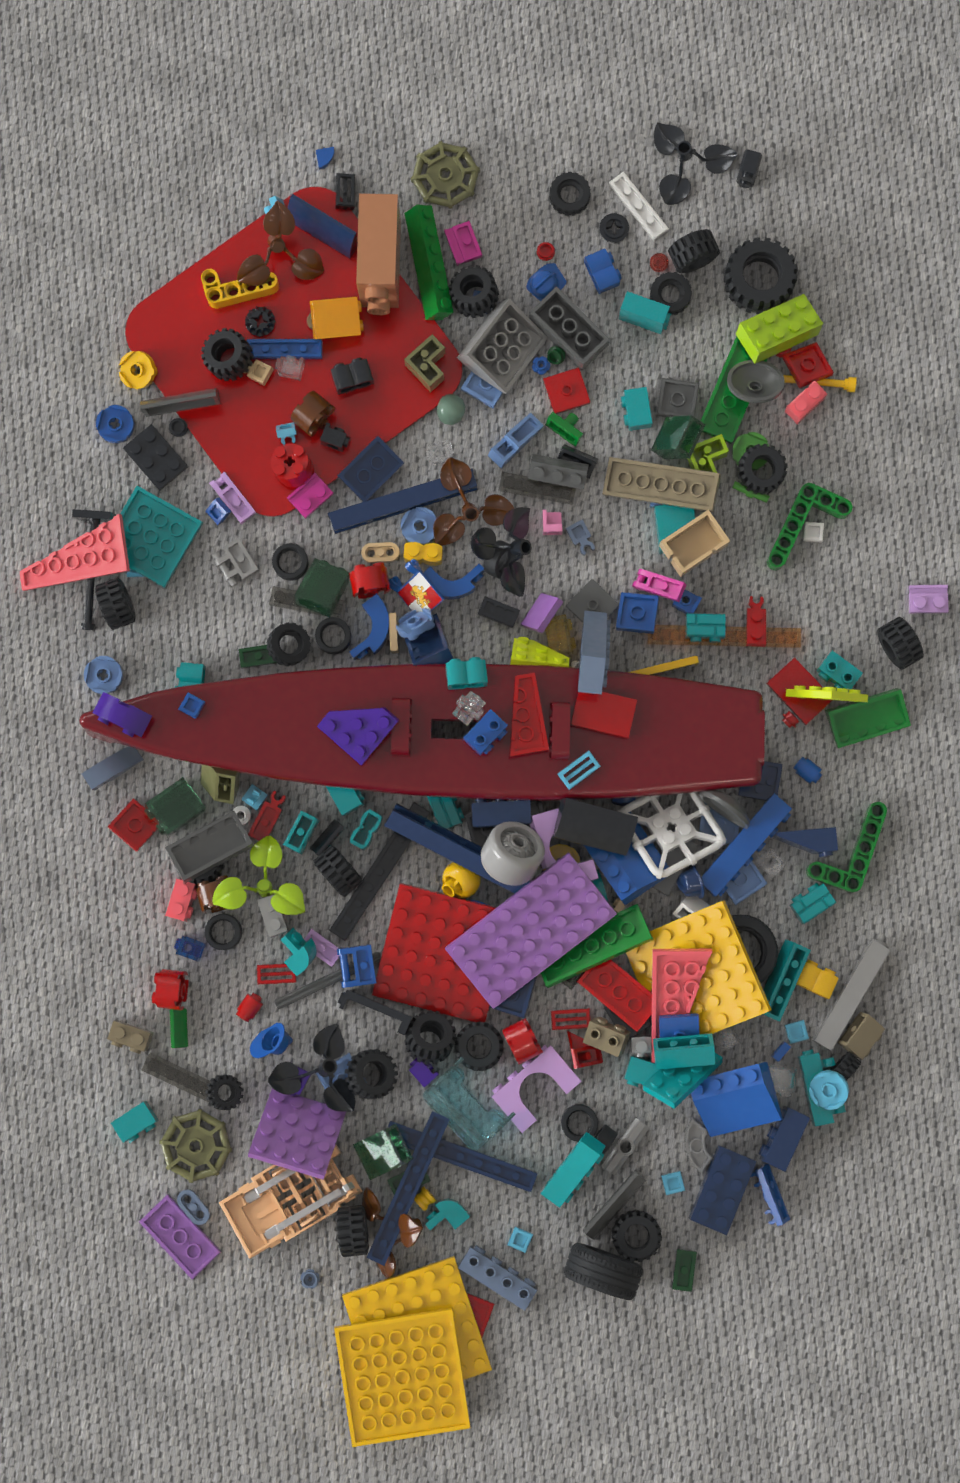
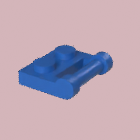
M371 944L337 949V955L340 956L343 981H341L342 988L377 983ZM347 954H353L355 980L350 979Z

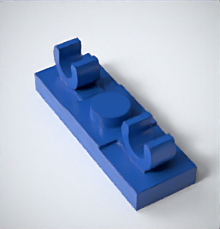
M765 1164L755 1170L751 1177L757 1176L759 1178V1182L755 1183L754 1187L762 1186L763 1198L769 1206V1209L764 1213H770L774 1217L768 1223L771 1225L776 1223L777 1226H780L789 1221L790 1217L769 1164Z

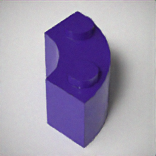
M105 692L102 693L92 712L99 716L98 721L106 725L109 722L123 728L122 732L130 737H133L134 734L142 737L152 718L148 713L126 704Z

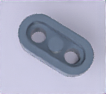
M190 1189L179 1193L177 1203L189 1219L197 1225L206 1223L210 1218V1210L199 1196ZM185 1196L191 1197L190 1203L185 1202ZM198 1211H203L204 1216L202 1218L197 1216Z

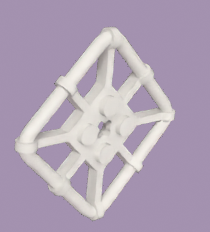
M698 792L689 793L699 810L688 816L680 806L683 793L677 794L675 804L663 810L656 799L661 795L640 797L625 805L621 810H618V812L638 817L637 823L646 825L652 835L643 840H639L634 832L632 847L638 851L651 873L657 879L668 877L689 865L697 864L698 860L717 851L726 844L727 839L722 829L712 816L710 807L705 805ZM649 801L657 814L649 818L628 813ZM703 815L716 836L696 831L691 821ZM669 824L675 826V832L667 830ZM695 838L713 844L692 854L685 843ZM655 840L663 851L659 868H657L644 846ZM680 847L686 858L664 869L667 853Z

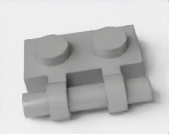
M239 538L223 547L226 552L225 555L221 556L218 551L212 554L215 565L221 569L224 574L223 578L226 582H229L231 587L238 584L235 576L240 575L242 580H245L259 571ZM231 560L235 567L231 571L226 565V562Z

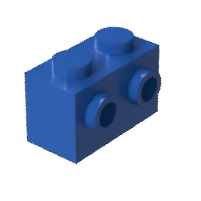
M490 709L463 737V740L480 756L483 753L487 755L494 747L492 743L497 738L501 740L508 731L505 729L508 725Z

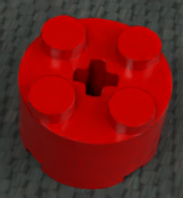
M285 444L274 450L271 467L281 483L287 487L296 488L304 485V482L311 478L313 464L301 445Z
M383 562L374 563L373 566L367 567L365 564L354 566L355 570L349 573L354 598L358 595V599H367L379 592L384 591V594L391 590L387 568Z
M162 969L160 973L156 972L154 976L156 991L152 994V1003L156 1004L158 1008L183 1010L184 1006H181V1004L187 1001L189 980H185V975H188L186 971Z
M526 1018L502 1030L518 1064L524 1063L543 1053Z

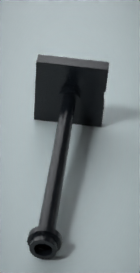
M72 510L73 518L80 521H89V524H91L90 532L98 528L101 522H108L116 516V514L108 511ZM95 578L87 579L85 622L81 623L82 630L94 631L95 624H92Z

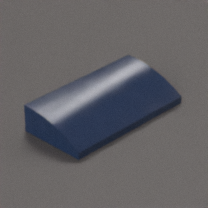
M292 194L288 209L295 219V226L346 257L351 258L358 247L357 232Z
M437 613L433 615L435 626L432 629L419 634V637L415 640H409L408 637L405 638L413 665L446 664L451 659H454Z

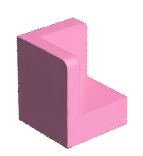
M543 510V535H562L561 512H547V510Z

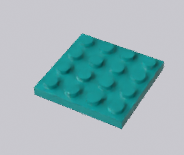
M136 486L120 513L123 519L129 568L165 588L203 522L145 489Z

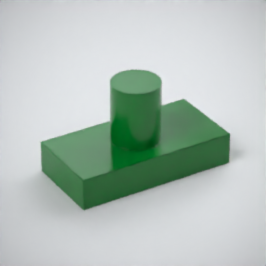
M554 412L548 416L545 425L573 446H577L583 435L582 432L574 427L579 421V418L574 413H570L565 420Z

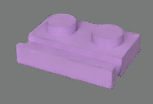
M948 585L908 586L909 613L949 612Z

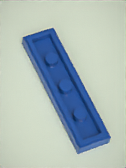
M247 339L253 350L251 352L254 355L253 359H322V339Z

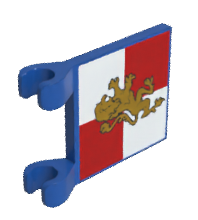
M412 559L405 564V568L414 575L403 586L400 579L394 576L389 579L390 588L397 592L411 611L423 612L421 608L432 611L445 598L421 570L418 561Z

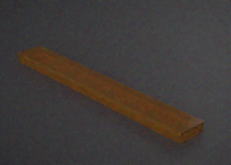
M655 625L654 634H648L647 642L650 645L751 647L746 646V627L725 626V638L721 639V642L712 643L709 642V639H701V642H690V639H685V625ZM766 627L765 647L800 648L801 628Z

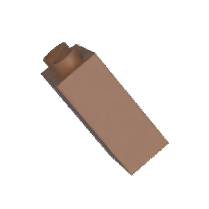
M359 194L356 284L361 307H367V312L373 315H386L390 313V308H399L401 216L398 194Z

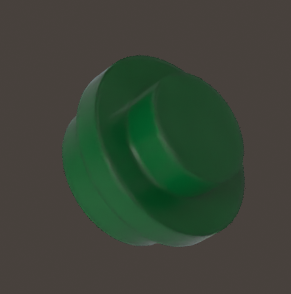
M552 346L547 352L548 361L554 365L563 363L566 358L564 350L559 346Z

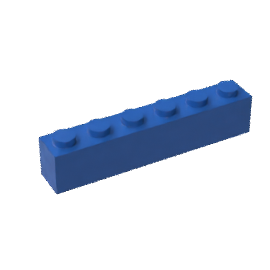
M774 793L752 817L748 829L743 828L701 876L704 889L713 897L717 895L722 896L728 889L726 884L730 880L734 882L741 874L739 869L743 865L747 867L754 859L751 857L755 851L759 853L766 845L765 839L768 836L772 838L779 830L777 828L780 822L785 823L791 816L789 812L792 808Z

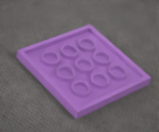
M272 1088L248 1152V1157L324 1180L346 1112L331 1110L324 1103L298 1095L294 1097L281 1094Z

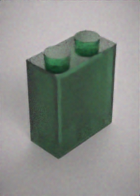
M692 415L666 417L651 451L663 459H690L705 424Z
M315 558L295 593V604L330 618L349 583V572L342 567H335L325 560Z
M182 777L146 802V810L144 812L150 820L154 819L156 821V828L161 835L165 834L168 838L205 812L206 807Z
M396 1123L353 1144L370 1180L413 1160Z

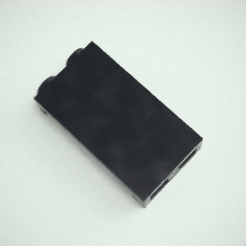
M351 990L341 993L338 1003L341 1004L340 1009H346L349 1000H352L402 1021L397 1033L406 1035L413 1016Z

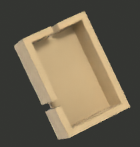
M708 509L663 539L659 547L668 560L672 558L671 564L681 577L710 558L712 553L714 555L728 546L730 540Z

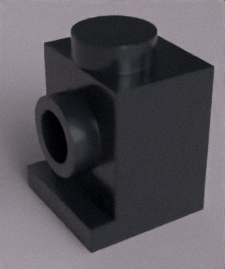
M326 423L320 438L322 445L343 452L344 447L347 448L349 446L351 437L347 436L343 429L338 427L332 429L330 423Z

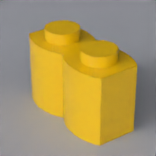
M408 542L404 544V561L407 563L412 559H416L419 564L441 565L443 547L435 543L422 545L417 542Z
M808 959L796 985L825 999H830L839 979L835 976L836 972L828 968L822 970L817 967L818 964Z

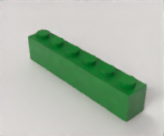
M417 204L404 214L425 319L440 321L453 314L454 311L449 294L433 208L431 205Z

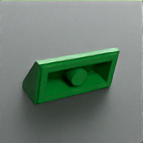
M183 1008V1010L170 1009L172 1048L188 1047L186 1008Z

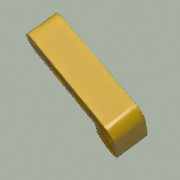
M213 269L204 270L201 275L208 303L215 309L276 293L279 289L278 279L271 272L268 280L262 284L263 288L259 285L253 291L247 290L250 285L240 283L238 280L221 284L217 272ZM209 277L215 278L212 283H207L206 281ZM268 281H272L271 286L268 285ZM232 290L238 291L235 296L229 295ZM213 295H220L218 300H211Z

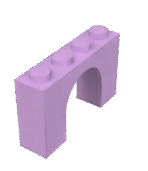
M559 808L531 816L530 828L540 836L545 848L544 859L541 863L542 869H547L556 862L551 855L549 844L554 834ZM593 859L578 863L590 880L598 879Z
M544 1045L541 1048L542 1054L538 1055L534 1060L530 1059L522 1064L523 1069L519 1073L515 1070L507 1077L509 1081L504 1086L500 1083L492 1090L494 1094L491 1097L522 1133L537 1121L522 1102L519 1093L521 1083L528 1075L537 1072L546 1073L557 1082L566 1094L582 1082L551 1045L549 1047Z

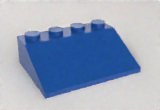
M637 823L635 833L639 840H643L648 836L640 824ZM632 842L626 856L585 846L624 905H627L665 879H657L651 873L638 851L632 847ZM653 843L644 846L657 868H659L661 854ZM665 862L664 869H667L669 866Z
M768 1062L708 1076L691 1093L692 1100L710 1137L783 1120Z

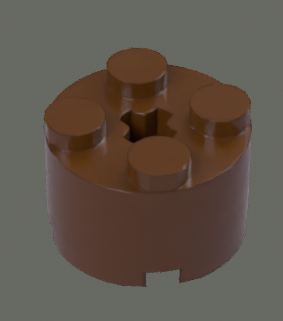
M315 391L309 392L303 398L304 402L301 406L298 404L291 415V420L311 437L316 434L319 428H325L326 423H329L327 418L335 411V407Z
M228 875L220 876L214 882L203 881L198 883L196 893L203 914H207L206 910H211L212 913L226 910L213 904V895L217 886L224 879L228 878Z

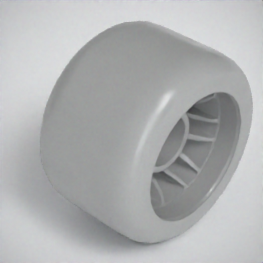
M503 822L491 831L481 850V862L486 872L498 882L511 886L522 885L532 879L541 865L545 855L544 844L540 836L529 826L519 822Z

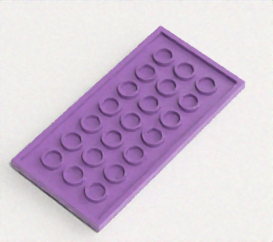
M568 852L447 945L445 950L494 1009L617 915V913Z

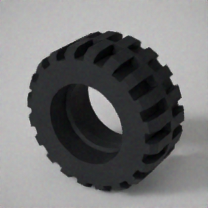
M760 237L753 239V242H750V240L744 241L743 245L737 246L734 253H731L724 274L725 290L727 293H730V300L737 302L736 306L741 309L742 306L746 308L745 312L751 313L752 310H756V314H760L763 311L787 302L793 293L798 278L797 264H794L795 257L793 254L789 255V249L786 246L782 248L780 246L781 242L777 240L773 243L770 242L771 238L765 237L764 241H760ZM753 262L767 263L775 269L778 275V282L773 288L768 290L755 289L744 279L743 271L745 267Z

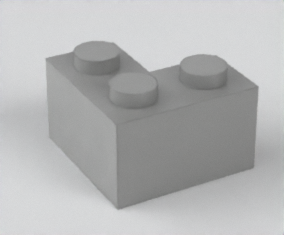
M274 895L257 900L268 936L271 938L289 931L284 914L274 910L271 905V898Z

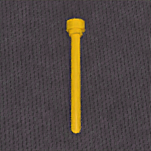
M783 375L785 383L796 384L793 376ZM848 377V379L845 378L844 380L823 379L817 381L820 386L840 387L843 390H847V392L855 393L856 377Z

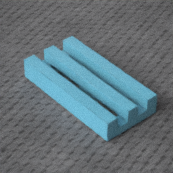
M588 750L557 774L570 790L601 766ZM589 756L590 759L587 762H585L583 765H581L567 777L563 776L566 772H568L570 769L575 767L577 764H579L581 761H583L585 758ZM591 763L595 764L592 768H590L588 771H586L584 774H582L580 777H578L576 780L569 784L568 780H570L572 777H574L576 774H578Z

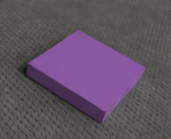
M541 593L521 622V625L527 629L543 633L563 601L557 597Z

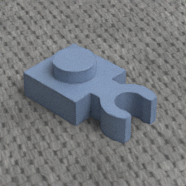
M583 519L566 528V532L574 546L580 544V552L583 556L586 555L584 547L589 546L592 551L595 550L594 544L587 540L591 538V534Z

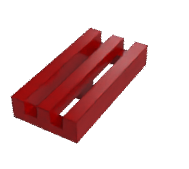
M286 964L257 965V985L297 983L296 975L292 971L261 973V969L287 968ZM292 975V979L261 980V977Z
M590 1008L551 1011L552 1030L588 1028ZM586 1013V1016L555 1018V1014ZM583 1020L587 1022V1024L556 1026V1022Z

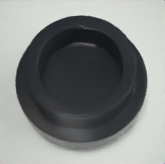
M181 418L173 419L169 424L170 433L175 437L184 436L188 431L186 421Z

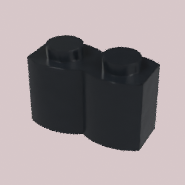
M748 149L744 151L736 180L740 187L750 188L754 186L762 159L760 152Z
M356 358L350 364L344 365V363H339L331 369L338 395L374 384L367 359Z

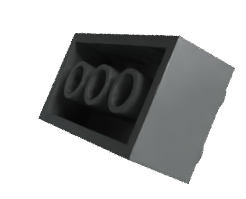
M557 286L530 311L529 319L556 346L561 347L565 355L582 371L609 346L610 338Z

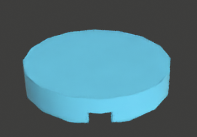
M826 1070L819 1072L811 1080L809 1093L817 1106L826 1110H833L841 1107L846 1102L849 1086L844 1076L836 1071Z

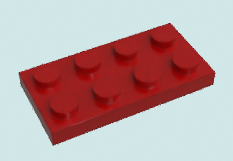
M611 959L585 971L577 981V983L636 1032L652 1016V993Z

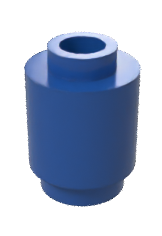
M802 757L793 767L796 770V774L809 784L811 782L816 783L822 776L820 773L822 769L809 758L805 759Z

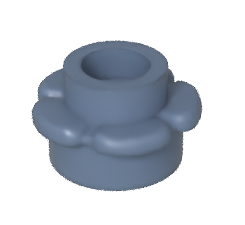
M313 1269L303 1272L300 1277L302 1286L306 1289L316 1288L320 1280L319 1274L315 1273Z

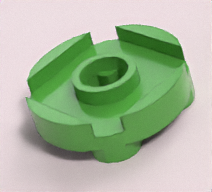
M749 432L739 436L732 447L733 460L739 465L738 462L746 452V449L760 444V446L768 444V441L763 435L756 432ZM762 459L755 460L752 463V470L760 469L767 461Z

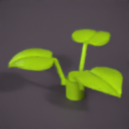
M266 836L255 843L250 851L252 863L257 867L264 866V879L257 883V888L242 887V882L239 878L229 877L217 886L213 895L214 905L234 910L245 904L247 894L244 890H250L254 893L258 892L263 898L274 895L271 898V905L274 910L281 914L298 915L305 913L303 893L297 885L286 883L281 885L279 891L273 890L272 883L268 880L267 867L277 868L282 861L281 847L272 836Z

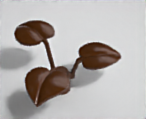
M276 201L263 220V227L270 235L267 240L269 247L267 248L266 260L263 261V258L258 254L246 258L238 270L237 280L240 283L251 286L264 284L270 276V269L266 265L269 262L271 251L275 253L285 251L295 261L291 270L300 279H314L324 272L322 259L315 250L304 249L299 252L296 258L285 247L282 234L290 235L293 232L295 219L290 210L281 202Z
M453 457L448 458L442 465L440 480L444 488L449 491L458 487L465 505L462 507L463 516H458L455 519L452 514L445 513L438 516L434 521V542L441 546L456 542L463 536L465 525L459 520L475 521L483 510L482 517L484 521L491 526H498L503 524L505 514L514 509L508 499L498 494L487 496L484 502L485 506H481L479 509L473 503H468L461 486H465L470 482L472 472L465 462Z
M366 1187L363 1193L362 1205L365 1208L367 1219L370 1222L375 1221L376 1218L377 1220H383L384 1217L379 1215L381 1207L377 1197L369 1187ZM406 1213L401 1214L398 1220L400 1238L395 1241L394 1245L402 1241L405 1247H412L423 1230L421 1221L418 1218L412 1219ZM390 1252L385 1266L377 1263L381 1273L386 1278L392 1277L396 1269L395 1257Z

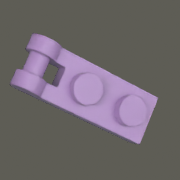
M225 472L220 474V478L216 481L212 480L209 483L240 524H243L256 514L255 510ZM226 483L227 487L221 490L220 486Z

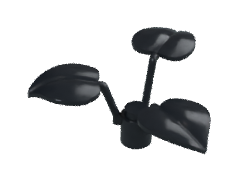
M659 122L655 126L654 143L657 151L663 155H670L676 150L680 159L679 176L677 177L674 174L667 175L661 180L659 185L661 197L667 205L678 204L689 195L691 184L688 179L682 178L684 161L690 160L693 154L701 161L706 162L707 170L714 174L727 171L737 157V152L734 149L725 145L714 144L704 150L705 158H703L696 152V149H692L690 142L685 141L682 129Z
M526 507L511 509L504 516L503 527L509 532V537L515 539L510 545H495L496 535L492 529L487 527L478 529L470 541L473 553L482 560L492 559L495 555V548L509 549L513 555L517 556L508 563L509 567L502 569L500 581L506 591L519 597L524 595L525 571L522 564L516 561L523 559V555L530 554L532 550L531 543L524 539L529 530L530 508Z
M339 1025L327 1026L314 1037L313 1050L316 1054L323 1055L324 1059L318 1065V1068L298 1075L299 1070L295 1064L282 1062L273 1069L268 1077L270 1086L281 1094L291 1095L301 1089L299 1079L314 1073H319L322 1077L329 1076L330 1087L326 1088L323 1093L326 1106L334 1111L353 1112L355 1109V1096L352 1093L353 1090H349L347 1087L350 1085L349 1082H345V1079L342 1078L335 1080L334 1083L332 1082L335 1077L333 1073L337 1070V1063L333 1059L340 1057L345 1048Z

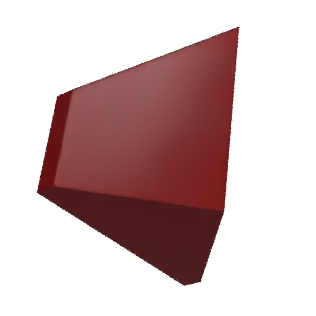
M567 1031L574 1069L603 1063L600 1049L583 1043L584 1038Z

